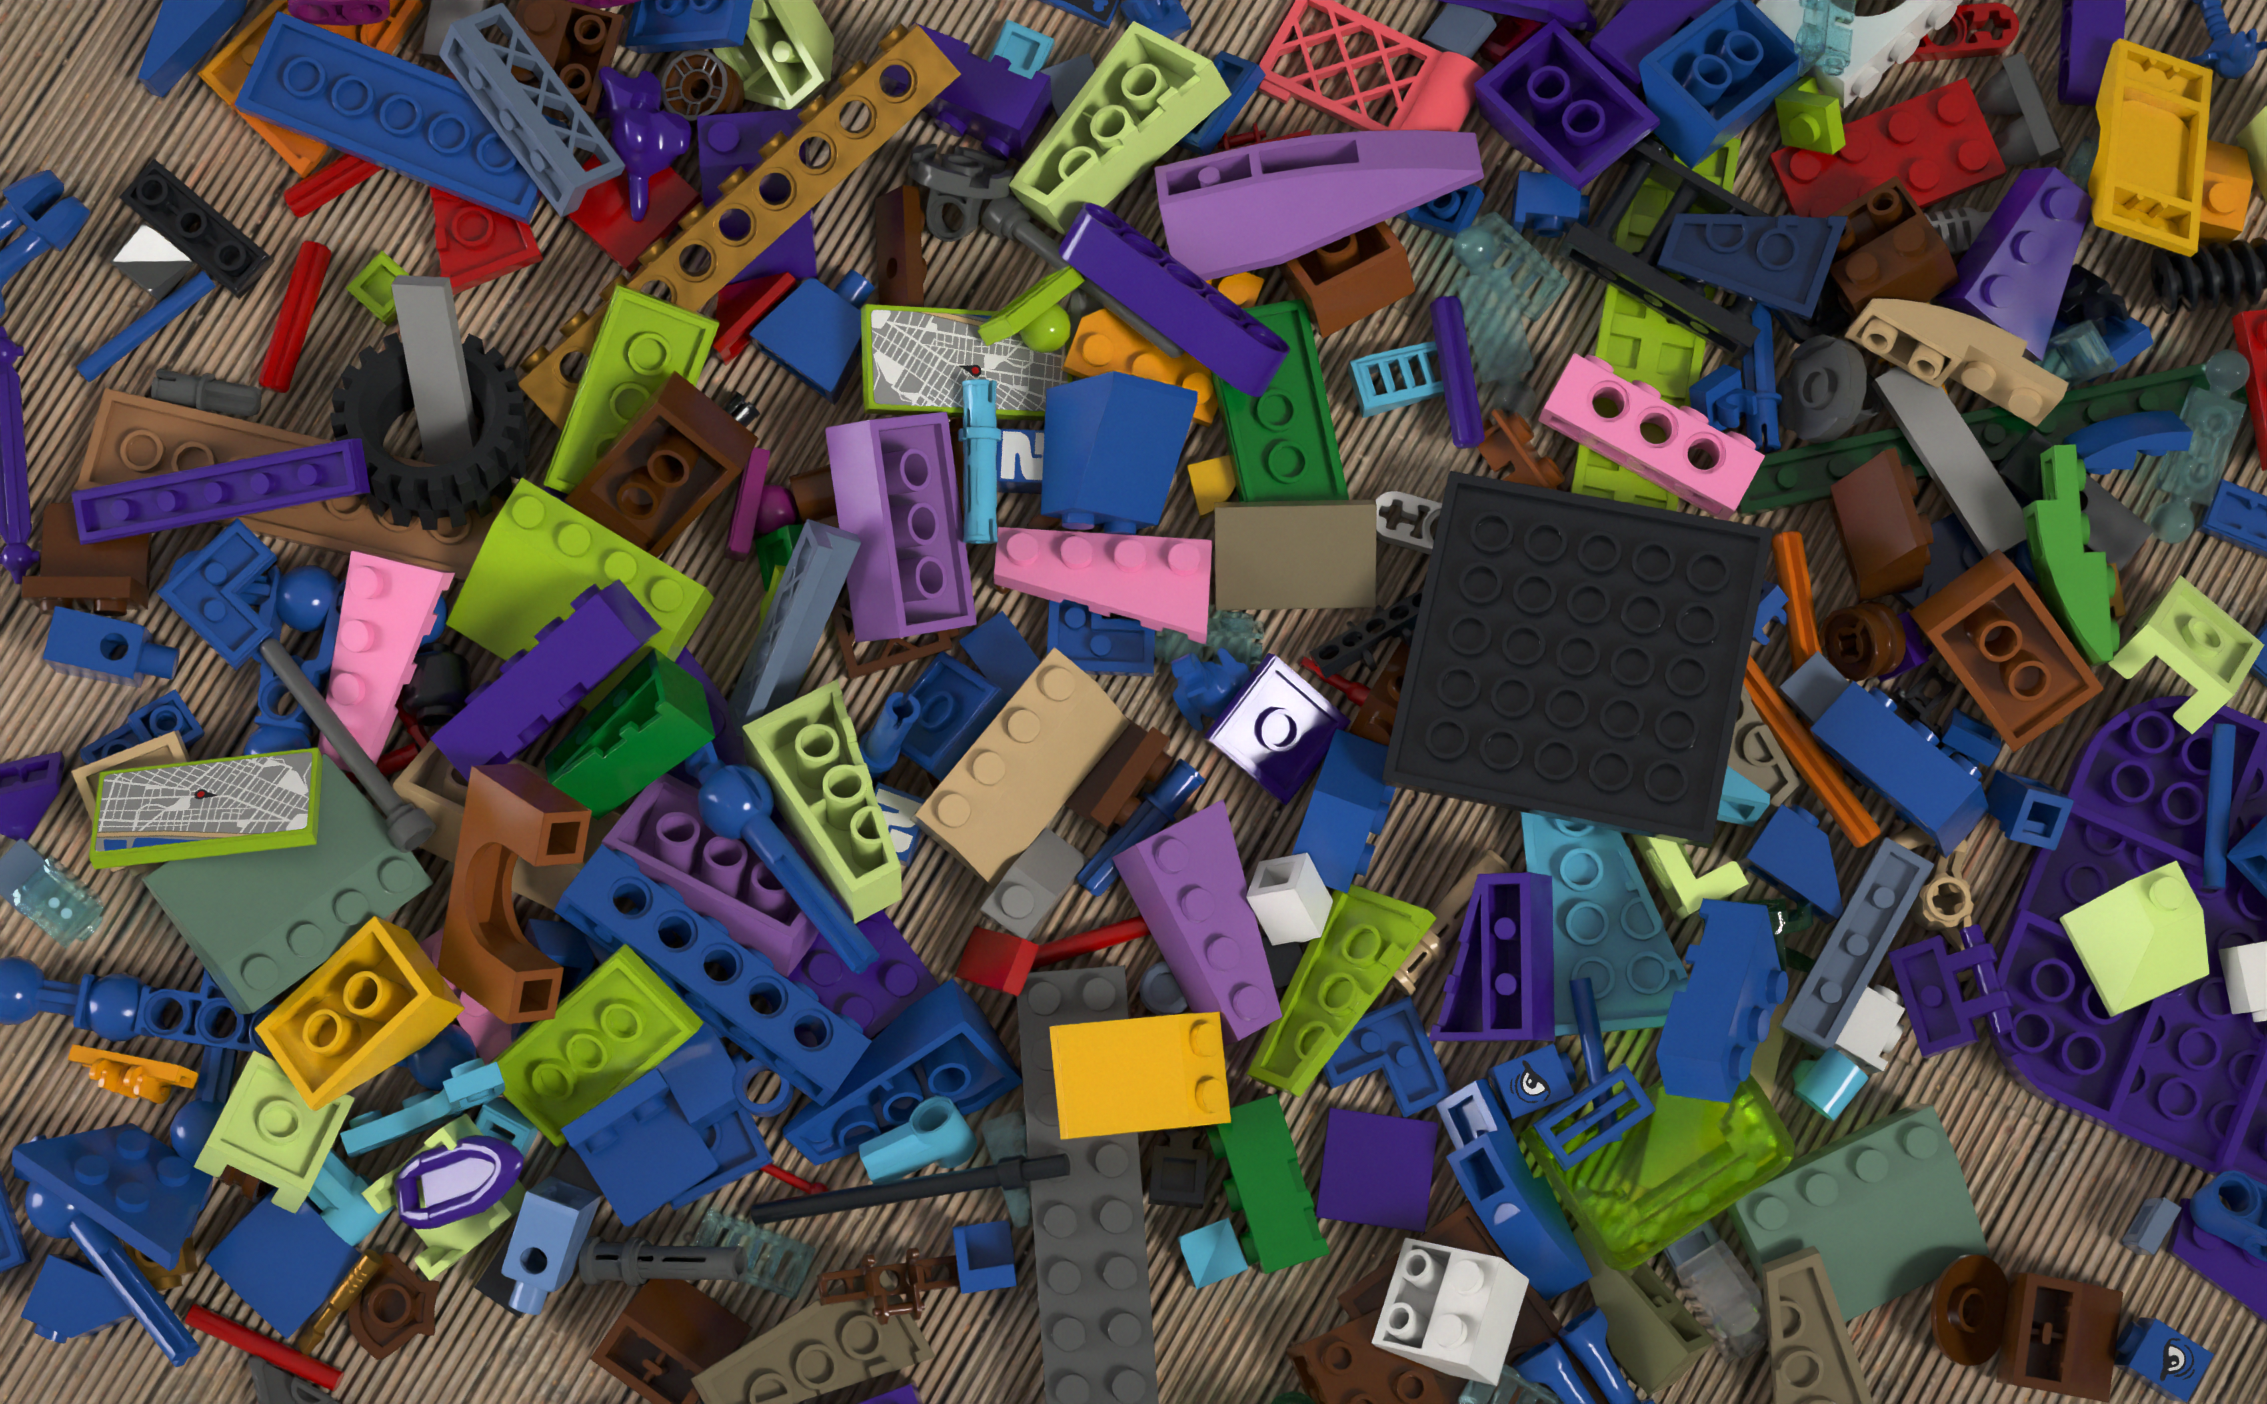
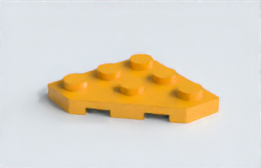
M1243 272L1207 280L1206 282L1239 307L1245 309L1255 307L1264 279L1251 273ZM1106 307L1080 319L1061 371L1082 379L1117 371L1198 391L1197 404L1191 421L1209 428L1219 405L1212 372L1208 367L1186 351L1178 358L1169 357Z

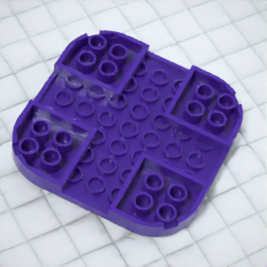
M2191 696L2155 698L2128 708L2104 722L2086 739L2077 752L2060 791L2072 798L2074 803L2056 851L2042 847L2037 848L1995 951L1998 960L1993 964L2002 990L2009 991L2014 1006L2009 1012L2015 1030L2007 1034L1994 1036L1987 1016L1985 1017L1987 1031L1991 1043L2007 1071L2020 1085L2040 1100L2214 1177L2219 1176L2225 1171L2235 1170L2245 1173L2250 1178L2267 1185V1021L2253 1022L2251 1012L2232 1014L2218 951L2219 949L2267 941V900L2228 858L2225 889L2202 887L2213 725L2231 724L2236 726L2228 855L2252 830L2251 824L2259 823L2267 815V723L2223 705L2197 731L2191 734L2173 718L2174 713ZM2177 861L2203 909L2209 974L2123 1013L2110 1017L2059 918L2134 878Z

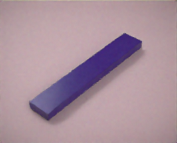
M361 438L346 439L71 492L80 545L101 543L371 493Z

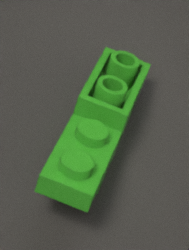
M2076 444L2054 445L2040 454L2043 500H2036L2022 508L2026 540L2040 589L2056 623L2087 666H2100L2114 660L2113 652L2118 651L2120 643L2119 626L2117 621L2110 617L2109 598L2114 597L2116 589L2115 572L2113 567L2106 563V551L2084 552L2083 545H2087L2089 542L2090 524L2088 515L2085 512L2081 513L2079 491H2083L2085 488L2086 469L2084 461L2077 459Z

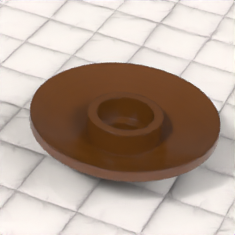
M1966 1254L1953 1260L1940 1275L1931 1301V1326L1939 1349L1950 1361L1964 1366H1976L1986 1362L1999 1350L2002 1342L2009 1284L2000 1266L1992 1259L1983 1255Z

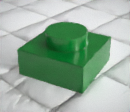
M786 525L755 540L765 592L769 591L775 565L787 567L804 525Z

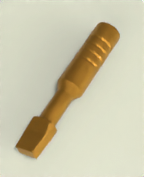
M365 1249L329 1296L328 1306L315 1323L309 1324L298 1341L302 1354L309 1355L325 1337V1331L337 1315L349 1308L364 1286L383 1263V1259L378 1253Z

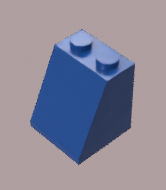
M1117 371L1046 389L1041 515L1062 519V527L1085 530L1096 526L1104 528V533L1136 535V530L1157 526L1194 414L1198 391Z

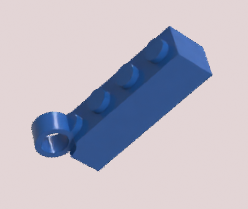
M634 908L625 915L638 914V908ZM672 930L658 931L660 940L669 947L677 942ZM589 936L585 937L600 965L612 955L611 952ZM703 1019L701 1020L704 1023L698 1032L657 1065L689 1124L698 1133L743 1106L751 1114L758 1117L778 1115L788 1107L793 1097V1085L779 1075L781 1089L774 1100L766 1104H756L750 1101L747 1087L752 1077L763 1071H774L756 1058L747 1062L740 1051L731 1056L721 1039L725 1035Z

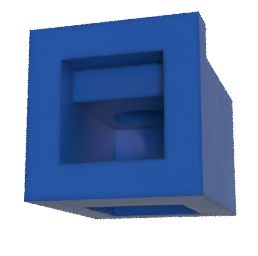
M1519 171L1513 189L1509 237L1519 238L1522 229L1527 228L1533 229V234L1540 237L1558 238L1562 237L1564 233H1568L1575 222L1586 227L1590 196L1581 195V190H1576L1554 174Z
M1998 769L1995 772L1986 797L1990 810L1988 813L2001 821L1998 828L2005 832L2004 836L2006 838L2056 851L2074 803L2072 798L2042 780Z

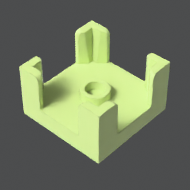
M2179 575L2139 615L2133 624L2138 629L2118 648V651L2113 654L2114 660L2108 662V664L2124 678L2131 679L2155 655L2158 656L2198 690L2173 715V718L2181 726L2193 734L2235 695L2263 649L2264 644L2184 577Z
M1629 833L1676 922L1699 912L1703 898L1722 900L1749 884L1738 863L1735 861H1731L1696 879L1692 873V870H1694L1692 860L1682 843Z
M253 1051L193 1167L214 1177H220L227 1164L277 1187L278 1190L271 1202L296 1214L308 1196L355 1098L344 1094L319 1110H312L308 1107L279 1063Z
M464 1114L440 1128L424 1142L425 1145L399 1167L379 1178L361 1194L378 1214L385 1212L394 1205L398 1208L393 1183L402 1167L410 1159L421 1152L441 1145H445L448 1150L453 1151L457 1146L458 1139L473 1135H484L470 1117ZM517 1179L510 1190L483 1213L439 1228H414L428 1246V1249L414 1258L416 1264L431 1281L458 1262L520 1212L527 1190ZM422 1180L417 1181L420 1206L421 1208H426Z

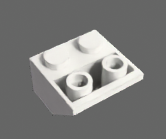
M1405 1238L1371 1343L1376 1347L1448 1375L1497 1386L1529 1279L1500 1257Z

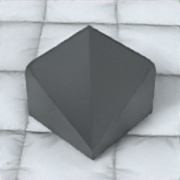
M142 223L110 261L123 275L159 302L169 295L194 264L189 257L146 223Z

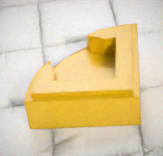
M1230 455L1187 465V473L1199 519H1203L1214 514V502H1227L1236 488Z

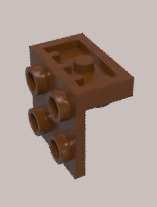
M1383 1307L1320 1336L1303 1340L1285 1349L1309 1404H1443L1444 1398L1430 1367L1376 1347L1371 1343Z

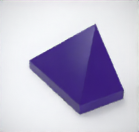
M62 751L0 764V834L16 841L20 838L28 839L60 791L65 763Z

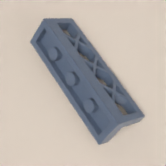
M503 3L450 24L439 56L560 217L577 211L588 189L622 174L626 165ZM497 24L509 40L508 48L487 42L479 30ZM512 65L531 70L540 81L538 89L518 83L511 73ZM543 106L562 111L570 121L569 130L549 124L542 115ZM574 147L593 152L603 165L585 172L573 156Z
M810 519L806 520L727 706L737 736L743 737L742 726L793 701L861 545L857 534Z
M1885 837L1880 842L1847 901L1843 912L1837 919L1777 1028L1805 1043L1804 1051L1816 1058L1822 1057L1829 1047L1833 1048L1935 865L1888 837Z

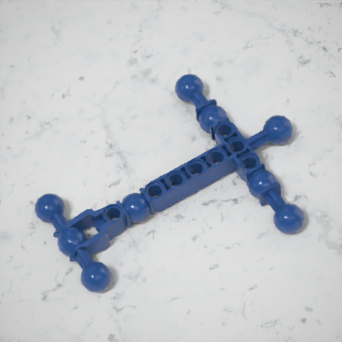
M201 550L189 551L176 560L169 574V579ZM274 565L267 573V576L260 575L239 596L249 606L260 607L258 615L275 631L276 634L272 638L277 639L279 642L283 622L290 628L301 632L324 629L319 653L315 660L305 661L300 656H291L322 696L327 680L330 679L346 579L339 583L338 579L330 571L316 565L298 566L285 575L277 565ZM442 593L433 611L438 614L430 635L423 636L419 647L434 642L445 629L448 620V606ZM259 649L252 657L261 664L258 706L262 714L261 716H255L254 723L260 727L250 735L243 749L244 756L312 748L307 736H313L314 730L308 727L313 720L300 704H298L293 713L280 716L278 702L285 693L290 691L262 656ZM7 956L0 959V1023L3 1025H19L32 1019L39 1012L72 1016L74 1017V1028L94 1031L99 1037L112 1042L127 1041L141 1035L152 1038L157 1036L172 1041L205 1046L195 1100L185 1104L177 1112L170 1126L171 1144L176 1154L186 1159L192 1165H195L229 1099L238 1051L249 1053L256 1051L262 1055L273 1056L255 1028L278 1005L265 1004L254 1013L239 1015L206 968L204 969L200 993L148 986L139 977L126 972L111 973L105 977L85 973L81 984L49 980L45 978L42 970L29 959L21 956ZM178 1001L183 1009V1018L177 1027L169 1030L163 1022V1013L170 1003ZM232 1009L237 1017V1026L230 1036L222 1038L216 1029L217 1019L222 1012ZM450 1023L425 1047L393 1066L409 1068L412 1077L422 1087L433 1091H442L444 1089L443 1081L453 1078L450 1071L452 1068L476 1059V1047L471 1036L461 1026Z

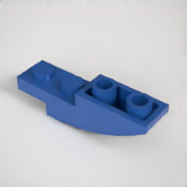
M1488 1079L1475 1080L1435 1104L1456 1148V1151L1446 1157L1463 1191L1492 1238L1514 1267L1529 1279L1528 1283L1545 1301H1548L1592 1278L1593 1275L1546 1176L1533 1177Z

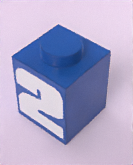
M1001 429V441L997 442L996 455L997 492L1042 494L1044 430Z
M878 782L875 796L878 805L881 806L900 865L910 867L923 832L910 818L926 800Z

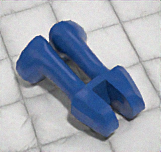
M52 170L37 172L2 190L8 203L0 209V241L22 225L27 230L0 251V318L3 317L6 311L2 289L10 278L26 264L49 249L62 251L77 235L91 214L90 210L78 198L73 196L61 200L40 217L60 198L64 191L63 182Z
M1599 1306L1583 1311L1559 1330L1558 1335L1564 1344L1580 1360L1609 1404H1655L1652 1397L1642 1400L1638 1398L1612 1359L1605 1341L1609 1324ZM1549 1338L1536 1344L1512 1364L1515 1371L1524 1381L1547 1384L1564 1404H1596L1572 1367L1567 1354L1555 1338Z

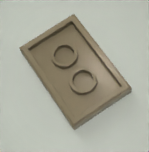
M1375 499L1214 502L1216 611L1376 608L1377 504Z

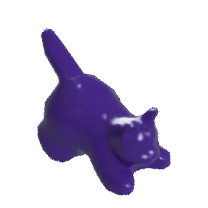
M604 66L599 71L598 77L605 92L594 118L596 120L610 119L612 129L610 136L611 147L626 165L624 170L627 171L631 215L632 219L638 222L644 218L648 206L649 177L669 168L678 155L686 153L690 145L691 128L689 122L682 115L668 113L664 110L660 111L661 85L654 74L648 71H641L637 78H628L613 68Z

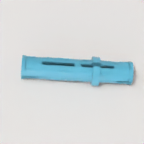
M987 379L965 380L962 382L964 402L963 428L958 430V441L963 442L964 454L963 543L993 544L998 542L996 523L997 442L1001 441V429L997 428L996 416L997 381H989Z

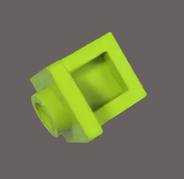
M1804 76L1775 97L1783 145L1832 155L1846 145L1839 99L1819 94L1815 77Z

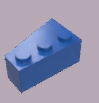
M1853 681L1810 728L1816 744L1868 790L1872 788L1897 809L1894 813L1906 824L1912 821L1933 838L1936 843L1933 848L1944 858H1947L1990 811L1982 784L1978 781L1982 776L1981 772L1960 754H1956L1951 759L1936 747L1940 742L1939 739L1925 725L1917 720H1913L1908 725L1893 713L1898 708L1897 705L1881 690L1872 686L1867 692Z
M1703 898L1699 915L1701 918H1704L1706 927L1700 945L1689 944L1684 960L1687 964L1694 966L1686 992H1674L1657 1047L1656 1057L1666 1094L1730 1103L1740 1081L1745 1082L1750 1074L1752 1056L1759 1042L1763 1043L1767 1039L1770 1019L1777 1004H1782L1786 999L1788 976L1785 971H1781L1767 905Z

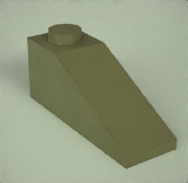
M1607 1216L1579 1225L1572 1233L1593 1275L1588 1282L1596 1306L1601 1308L1608 1321L1606 1337L1612 1354L1623 1365L1628 1379L1636 1386L1642 1388L1648 1396L1675 1384L1715 1341Z

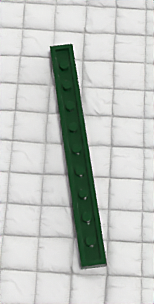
M2238 355L2067 391L2063 399L2037 427L2001 406L1960 415L1991 463L1997 464L2005 459L2029 429L2036 430L2053 445H2063L2065 437L2082 428L2100 421L2133 413L2173 411L2187 424L2249 411L2250 408ZM1896 427L1765 455L1736 509L1738 517L1741 518L1830 499V486L1884 450L1895 447L1901 465L1910 464L1916 480L1931 478L1900 428Z

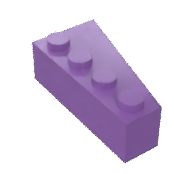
M1224 799L1112 857L1192 1012H1220L1223 1047L1240 1041L1282 1017L1256 917L1246 898L1248 888Z

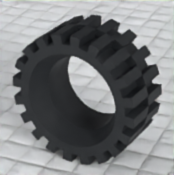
M395 332L383 337L384 351L377 353L370 345L359 353L362 368L359 370L348 364L341 374L344 389L335 387L332 397L335 413H330L331 425L336 441L352 438L362 439L371 493L360 494L357 497L360 500L367 497L370 510L380 517L390 507L394 524L409 527L412 516L420 517L423 530H438V518L450 517L452 528L466 525L465 512L472 509L476 510L480 518L493 512L491 497L495 494L504 502L510 497L513 492L511 477L519 480L523 478L526 471L524 455L530 456L529 428L522 391L519 389L518 378L512 366L506 369L503 355L494 347L485 354L482 339L470 333L462 344L474 414L484 424L482 435L476 446L460 459L439 466L414 467L397 461L383 448L385 436L393 422L403 413L415 407L403 343L400 342Z

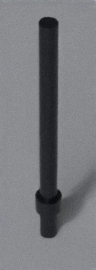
M1066 1153L1026 1159L1023 1154L1002 1157L999 1159L998 1164L753 1203L751 1205V1218L755 1225L999 1186H1002L1004 1191L1028 1188L1030 1181L1070 1175V1161Z

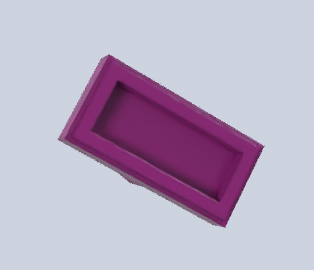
M754 447L744 469L740 473L723 554L726 555L725 558L740 562L745 561L750 552L754 529L759 533L767 535L786 525H795L798 519L799 510L796 500L788 489L780 485L767 484L763 486L770 450Z

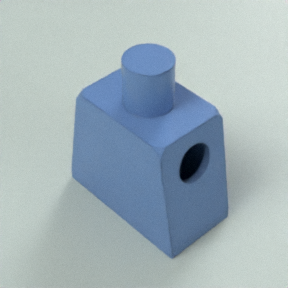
M552 1176L526 1191L501 1272L504 1276L516 1280L508 1303L510 1307L523 1313L540 1315L548 1292L557 1291L570 1280L579 1258L581 1246L586 1239L599 1205L601 1194ZM540 1250L545 1253L547 1259L542 1256Z

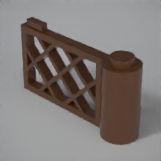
M830 464L789 476L803 525H805L807 519L839 529ZM838 598L831 612L851 680L936 655L941 651L952 650L953 646L950 639L960 636L958 628L937 631L940 641L921 647H916L901 638L889 639L880 659L858 665L852 648L855 640L854 627L849 635L843 618L844 615L852 620V613L839 605ZM896 643L908 649V651L889 656Z

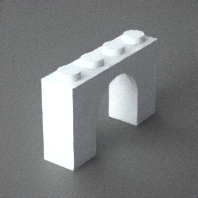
M1760 0L1756 6L1812 60L1802 75L1815 77L1818 88L1827 96L1837 97L1839 105L1844 109L1857 96L1864 98L1869 95L1880 82L1882 74L1895 62L1898 64L1905 62L1917 49L1920 39L1932 28L1939 30L1951 20L1957 10V6L1963 0H1906L1897 8L1875 16L1849 15L1836 10L1824 0Z

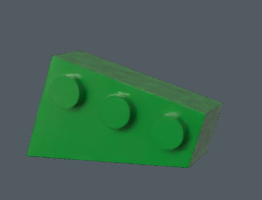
M654 647L544 758L548 782L591 809V816L597 821L716 738L703 684Z
M1277 1094L1230 1108L1231 1123L1215 1124V1126L1206 1128V1132L1215 1160L1225 1157L1232 1178L1222 1181L1231 1212L1234 1213L1242 1210L1248 1232L1239 1234L1248 1266L1259 1263L1261 1273L1268 1274L1330 1254L1326 1240L1322 1238L1313 1211L1314 1204L1309 1189H1306L1298 1163V1156Z

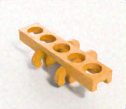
M72 1044L67 1059L90 1068L89 1078L91 1080H99L98 1087L128 1098L136 1099L141 1097L157 1104H162L168 1100L171 1094V1085L194 1089L199 1074L176 1064Z

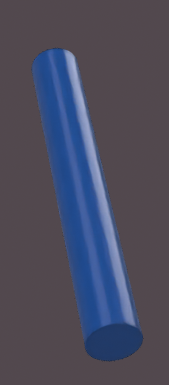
M202 270L80 362L76 368L90 383L217 286L206 272Z
M2231 724L2213 725L2202 887L2210 889H2225L2236 734V726Z
M1586 977L1570 980L1569 985L1588 1082L1591 1085L1609 1073L1591 978ZM1612 1087L1592 1099L1594 1109L1614 1096ZM1617 1109L1597 1122L1598 1133L1618 1120ZM1620 1134L1610 1142L1622 1140V1135Z

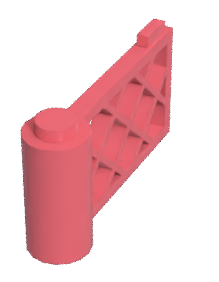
M1295 0L1259 64L1266 76L1258 88L1259 92L1286 105L1292 97L1361 131L1429 130L1458 132L1476 100L1474 83L1482 78L1486 72L1481 66L1466 56L1450 51L1442 53L1336 1ZM1310 6L1328 15L1332 29L1303 37L1299 21L1307 7ZM1337 19L1346 23V25L1338 26ZM1295 31L1297 40L1288 42L1292 33ZM1361 31L1374 37L1378 51L1349 59L1342 37ZM1336 39L1343 62L1314 70L1307 48ZM1383 41L1392 45V47L1385 48ZM1301 50L1307 73L1286 78L1272 71L1280 56ZM1409 53L1425 61L1416 76L1395 81L1388 59ZM1382 61L1389 84L1360 92L1353 70ZM1346 72L1354 95L1334 101L1323 96L1318 81ZM1311 83L1314 91L1304 87L1303 85ZM1408 90L1405 98L1402 101L1399 92ZM1392 94L1397 112L1389 126L1387 127L1368 118L1364 103ZM1357 105L1359 113L1349 107Z

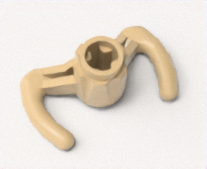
M1918 826L1896 833L1889 838L1909 850L1918 846L1936 845L1935 840ZM1965 839L1947 858H1944L1938 852L1931 874L1926 879L1909 910L1915 923L1928 931H1940L1957 952L1965 950L1958 929L1961 930L1972 925L1970 914L1974 906L1969 892L1970 886L1962 879L1960 872L1968 848ZM1972 970L1957 974L1959 982L1967 981L1974 977Z

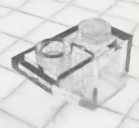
M1723 1239L1675 1268L1685 1296L1704 1329L1715 1341L1713 1344L1726 1364L1737 1357L1747 1358L1764 1346L1768 1338L1766 1311L1760 1290Z

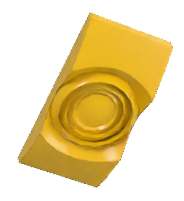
M2121 38L2113 43L2095 105L2100 124L2099 147L2087 182L2089 196L2093 199L2090 209L2095 226L2188 257L2198 252L2213 70Z

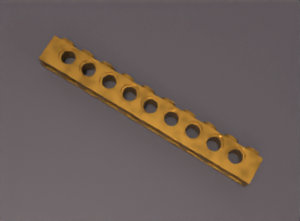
M902 23L894 27L877 43L883 51L868 65L862 59L855 62L837 79L843 87L828 101L822 95L816 97L797 115L803 122L788 137L781 130L771 137L757 151L763 158L749 172H746L742 166L732 172L717 187L723 193L720 198L708 208L702 202L693 207L678 222L683 229L682 232L668 244L662 237L654 242L638 258L644 265L629 279L622 273L615 277L599 292L598 295L604 301L588 315L583 309H580L559 328L564 337L549 351L541 344L519 364L520 368L524 371L518 379L519 386L560 430L563 428L581 378L568 376L562 370L561 360L570 352H581L589 358L616 283L640 291L642 286L649 281H662L671 291V297L668 302L696 312L961 75L918 24L914 23L908 29ZM891 65L903 66L909 77L906 89L898 95L885 94L880 87V75L885 68ZM850 101L863 102L869 111L866 125L856 131L843 128L839 119L842 107ZM810 137L823 138L829 145L828 158L821 165L809 166L800 159V146ZM770 173L783 174L789 180V192L780 201H768L760 195V182ZM729 209H741L750 217V226L741 236L730 237L724 234L719 227L721 216ZM693 244L705 247L711 255L709 265L700 272H690L684 269L680 264L679 257L685 247Z

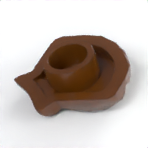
M385 1252L381 1255L383 1259L382 1265L348 1308L352 1334L360 1345L376 1360L388 1357L418 1333L427 1336L435 1335V1304L439 1290V1281L423 1282L398 1256L390 1252Z

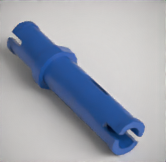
M895 692L891 694L872 730L866 732L860 739L859 749L863 761L868 767L872 786L878 785V782L882 781L885 772L896 765L901 748L900 745L920 715V704L912 695H908L906 701H901L904 693Z

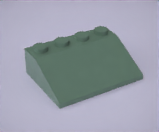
M326 753L322 755L323 767L317 845L167 861L142 879L239 1015L254 1013L329 959L374 916L381 919L386 918L433 884L411 851L401 853L387 835L389 827L386 825V820Z
M1914 1103L1721 1196L1762 1286V1264L1814 1245L1822 1258L1844 1322L1939 1278L1944 1269L1953 1260L1962 1255L1978 1254L1985 1256L1989 1254L1957 1155L1933 1105Z

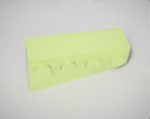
M1133 21L1009 183V187L1019 201L1023 203L1026 211L1032 218L1066 236L1084 203H1093L1105 207L1232 94L1213 61Z
M838 679L742 726L746 762L766 778L773 791L775 806L854 924L901 900V865L881 806L878 805L868 767L863 761L857 743V735L851 717L848 716Z

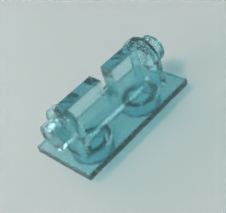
M1799 0V5L1804 7L1803 24L1798 30L1794 44L1795 53L1799 54L1797 76L1803 77L1813 65L1823 67V73L1829 76L1843 74L1844 68L1849 66L1851 61L1853 30L1837 26L1835 22L1850 25L1854 21L1856 0Z
M1224 612L1221 615V619L1208 618L1206 645L1188 640V634L1163 628L1162 632H1165L1166 636L1155 637L1154 657L1165 658V663L1170 664L1172 660L1193 652L1201 663L1203 646H1214V663L1223 666L1217 651L1220 648H1225L1237 662L1245 663L1250 668V664L1261 663L1262 643L1252 642V638H1264L1263 621H1253L1254 616L1248 613Z

